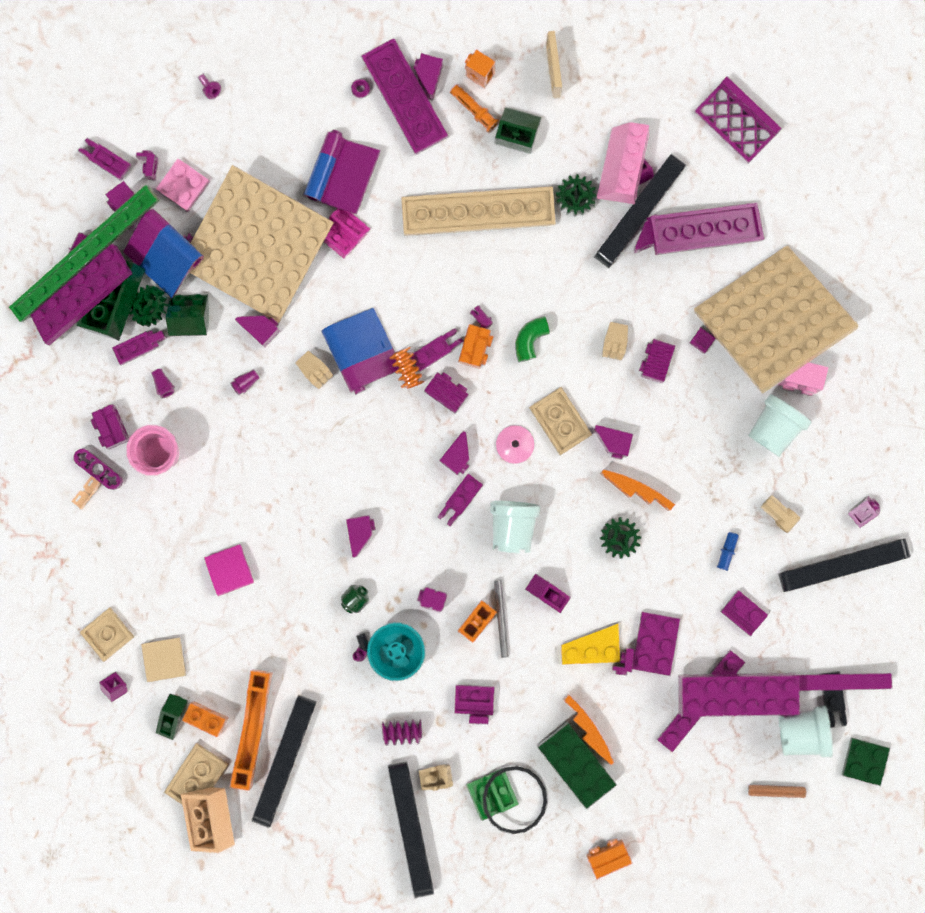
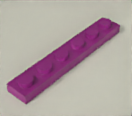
M729 650L710 674H737L746 662ZM678 712L657 740L673 752L701 717H682Z

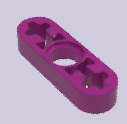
M79 449L74 453L75 463L106 488L117 490L121 487L122 477L89 450ZM87 454L86 458L89 461H92L93 459H95V461H93L91 464H88L85 461L80 462L81 458L79 457V455ZM96 464L103 466V472L100 475H96L93 472V467ZM107 474L111 478L116 477L115 481L117 484L110 486V480L104 476Z

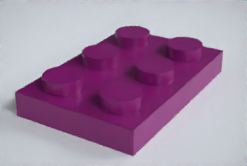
M641 612L632 669L667 676L671 675L680 623L679 618Z

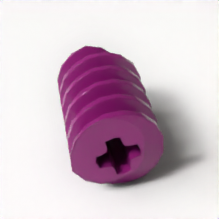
M414 719L411 721V725H408L407 720H404L403 726L400 725L399 720L396 721L395 726L389 721L387 727H385L382 721V735L385 745L388 746L390 740L393 745H396L398 740L401 745H404L406 739L409 745L412 744L413 739H415L417 744H420L422 738L421 719L418 725H416Z

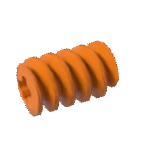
M411 346L399 350L389 357L390 360H396L392 366L399 367L395 374H402L398 378V381L405 382L401 385V388L407 389L425 382L418 381L422 374H416L419 370L418 366L413 367L417 362L416 359H410L414 353L407 352Z

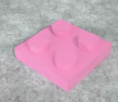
M177 159L156 190L188 212L210 181Z

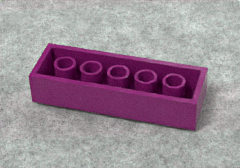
M795 673L678 675L679 714L682 717L800 715L799 675Z

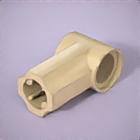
M773 495L760 507L786 533H789L801 519L793 510L786 508Z

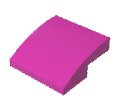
M337 209L329 217V220L333 221L334 224L324 243L345 259L367 235L370 228L351 212Z
M240 544L204 557L217 596L254 583L250 567L247 564L243 548Z

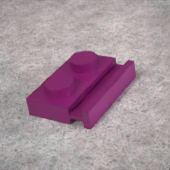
M739 590L736 591L720 611L749 636L753 635L754 631L758 629L768 616L766 612Z
M456 685L454 714L493 715L494 686Z

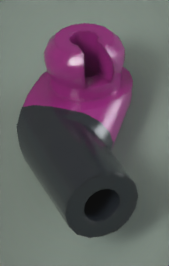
M365 633L356 636L359 646L352 655L353 660L356 662H362L367 657L368 640Z

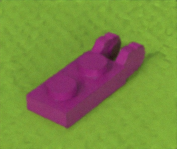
M86 138V144L95 150L90 154L84 148H79L78 152L122 181L132 165L101 144H96L89 138Z
M456 328L414 352L411 359H416L415 365L419 367L420 372L451 353L453 349L464 342L462 338L457 339L449 346L445 341L457 333Z
M467 474L445 503L446 506L437 518L441 520L446 515L448 509L451 508L455 511V514L447 523L451 527L457 517L461 516L482 488L483 484L470 474Z

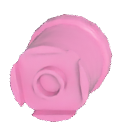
M146 425L137 429L130 436L127 443V458L130 465L137 472L145 475H159L176 465L179 458V448L175 436L166 428L158 425Z

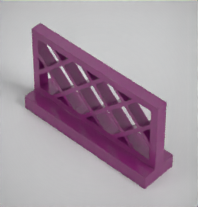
M727 76L694 111L748 163L782 129ZM720 90L727 94V102H716V94ZM737 104L741 108V115H729V105ZM714 105V116H705L701 110L705 106ZM716 105H727V115L716 116ZM751 117L754 120V128H743V118ZM727 118V129H719L716 126V119ZM729 118H741V128L729 129ZM765 130L770 136L765 141H757V131ZM741 131V142H732L730 140V132ZM743 131H754V141L743 142ZM744 144H754V153L750 157L743 152Z

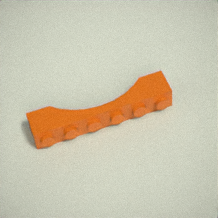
M256 669L250 672L242 733L233 767L230 788L249 791L253 786L273 672Z

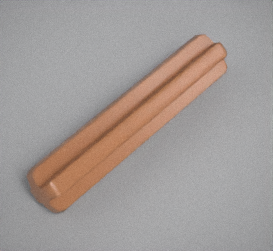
M749 785L748 794L750 796L805 798L806 788Z

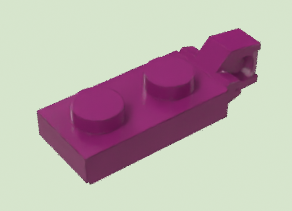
M162 330L155 334L149 331L112 347L119 364L122 366L155 350V348L159 347L158 343L167 338Z

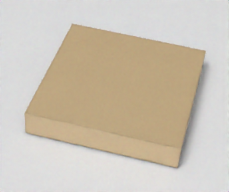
M111 607L80 631V634L103 662L134 638V635Z
M180 637L141 644L147 682L186 676Z

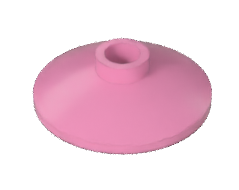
M509 426L503 429L497 437V452L506 462L513 464L522 463L531 456L534 450V439L531 433L524 427ZM515 440L519 442V446L516 448L512 446V442Z

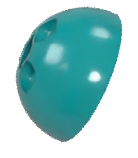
M390 623L380 627L372 635L368 643L367 657L370 666L380 677L390 681H402L415 675L421 668L425 658V646L421 636L414 628L403 623Z

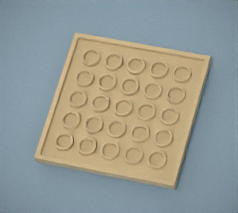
M232 165L191 241V244L204 258L189 273L280 323L334 222Z
M788 245L694 308L695 314L762 394L858 329V324Z

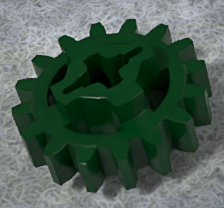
M579 174L576 175L575 179L571 175H569L568 181L563 179V186L558 185L557 187L561 192H556V197H560L556 203L562 204L560 210L567 209L566 214L569 215L570 212H573L574 217H576L577 212H580L582 216L584 215V210L590 212L591 208L589 205L594 206L596 202L592 199L597 198V194H593L596 191V187H591L592 181L586 182V176L579 179ZM573 184V187L570 190L566 189L568 186ZM576 188H577V192H578V196H579V198L577 199V202H576V199H575V196H574V192H575ZM565 200H568L572 204V206L567 204ZM588 200L585 205L579 207L581 202Z
M146 285V289L140 287V292H137L134 299L132 311L129 313V315L133 316L132 320L141 326L145 325L147 327H150L151 324L157 325V319L162 321L161 315L167 313L164 311V308L168 307V304L164 303L168 299L164 296L165 292L156 286Z
M618 517V522L611 519V525L605 523L604 525L607 529H601L600 532L604 536L599 537L600 540H604L601 547H607L605 553L607 554L611 551L612 557L614 558L618 554L619 559L623 558V554L627 558L630 557V551L636 553L634 547H640L637 540L642 539L641 536H637L640 529L633 528L636 523L629 524L628 518L622 522L621 517ZM619 525L626 526V527H628L630 530H629V531L621 530V528L619 527ZM612 529V538L608 539V533ZM617 533L625 536L623 543L616 541ZM633 537V542L629 547L627 543L629 538ZM614 544L620 546L622 551H617L611 546Z

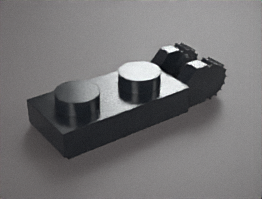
M840 671L821 673L820 675L840 674ZM822 690L830 728L835 727L833 712L839 711L841 726H847L843 690Z

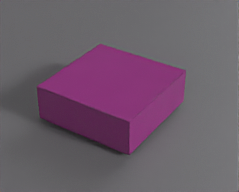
M700 327L689 344L705 354L716 338Z
M470 714L469 724H489V716Z

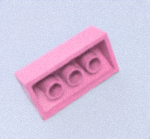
M629 122L612 128L597 199L635 204L649 139V125Z

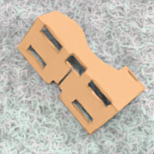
M91 476L83 486L85 488L84 491H79L72 502L80 509H83L102 484Z

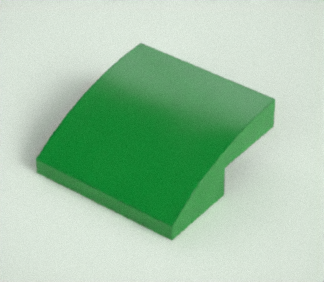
M500 770L466 784L481 821L488 819L484 812L482 800L485 785L493 774ZM505 772L496 777L488 789L486 800L491 817L519 805Z

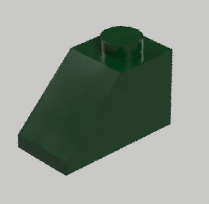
M171 693L169 694L160 710L156 734L174 740L184 716L188 700Z

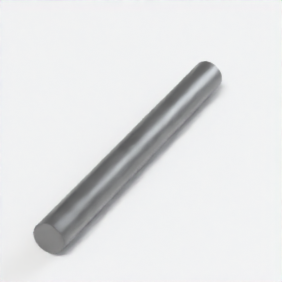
M502 580L494 581L500 652L501 658H506L509 655Z

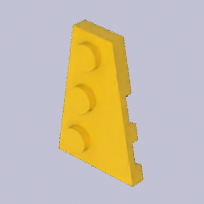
M618 623L562 644V665L620 662Z

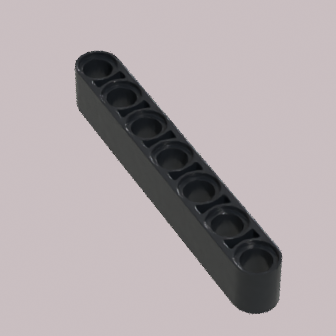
M670 154L636 199L635 204L630 207L594 256L596 260L607 268L611 267L686 167L684 162Z
M906 538L784 571L778 573L783 592H788L910 558L911 554Z
M301 695L297 696L251 822L267 828L271 827L317 701Z
M406 761L388 765L414 898L434 895L408 763Z

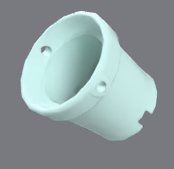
M769 394L764 401L766 406L748 436L780 457L802 430H807L812 422L783 400Z
M491 501L493 549L498 548V551L520 553V549L525 550V553L531 552L535 520L539 516L540 506L526 502Z
M825 706L815 707L814 710L802 712L800 715L778 717L784 756H833L830 723Z

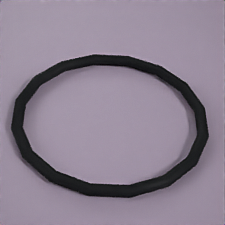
M519 766L506 767L493 774L485 785L482 798L484 812L490 823L500 831L510 834L525 833L535 827L544 816L547 805L546 789L540 778L531 770ZM519 770L526 772L537 780L542 789L543 805L541 813L535 822L525 829L510 830L503 828L492 819L488 812L486 798L489 786L496 777L506 771Z

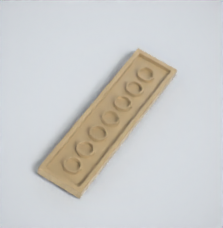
M553 187L401 197L404 236L555 226L556 224Z

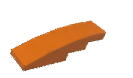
M602 470L600 473L628 498H631L635 493L648 505L655 500L667 511H671L675 506L669 499L642 482L608 470Z
M567 694L563 700L577 712L572 719L586 731L581 736L582 739L612 765L614 761L597 727L582 707Z

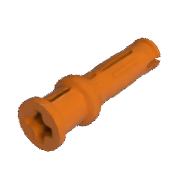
M459 84L451 89L450 94L475 116V121L480 122L488 133H491L498 126L500 120L495 119L488 112L487 108H482Z

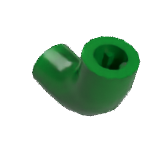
M545 316L527 322L519 330L515 340L518 363L537 358L534 350L536 339L550 334Z

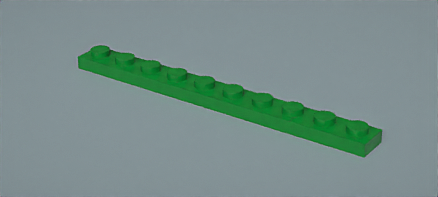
M144 185L9 306L19 322H24L29 318L30 315L160 201L149 185Z

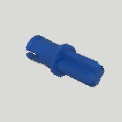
M732 532L727 534L723 549H720L722 553L717 568L729 570L732 557L736 554L734 550L739 538L738 534Z

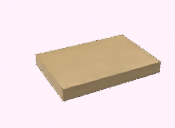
M548 31L546 51L552 97L560 98L562 81L555 31Z
M562 387L529 407L560 456L592 436V433Z
M196 743L164 793L182 804L181 794L214 788L229 763Z

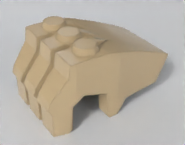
M610 322L603 342L602 357L616 358L617 360L623 359L628 342V325Z
M309 350L295 362L304 376L318 389L328 379L330 380L333 377L329 368Z
M449 764L419 770L421 789L436 791L452 787L453 781L451 780L452 774L450 773L451 768Z

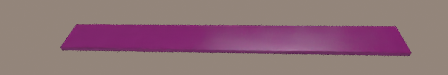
M892 673L799 675V691L892 689Z

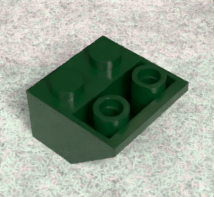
M505 107L495 136V144L531 154L541 117Z
M176 294L174 297L169 298L165 317L168 336L207 335L209 326L208 294Z

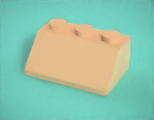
M207 788L181 794L191 851L220 853L235 845L225 788Z

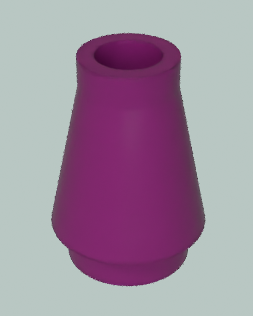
M154 370L151 374L154 379L157 395H160L161 398H167L174 394L175 386L164 374L163 370Z
M253 369L250 372L233 378L230 384L235 392L240 395L242 393L245 394L260 378Z

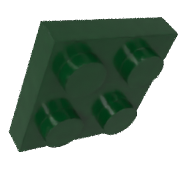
M851 737L841 775L881 786L890 748Z

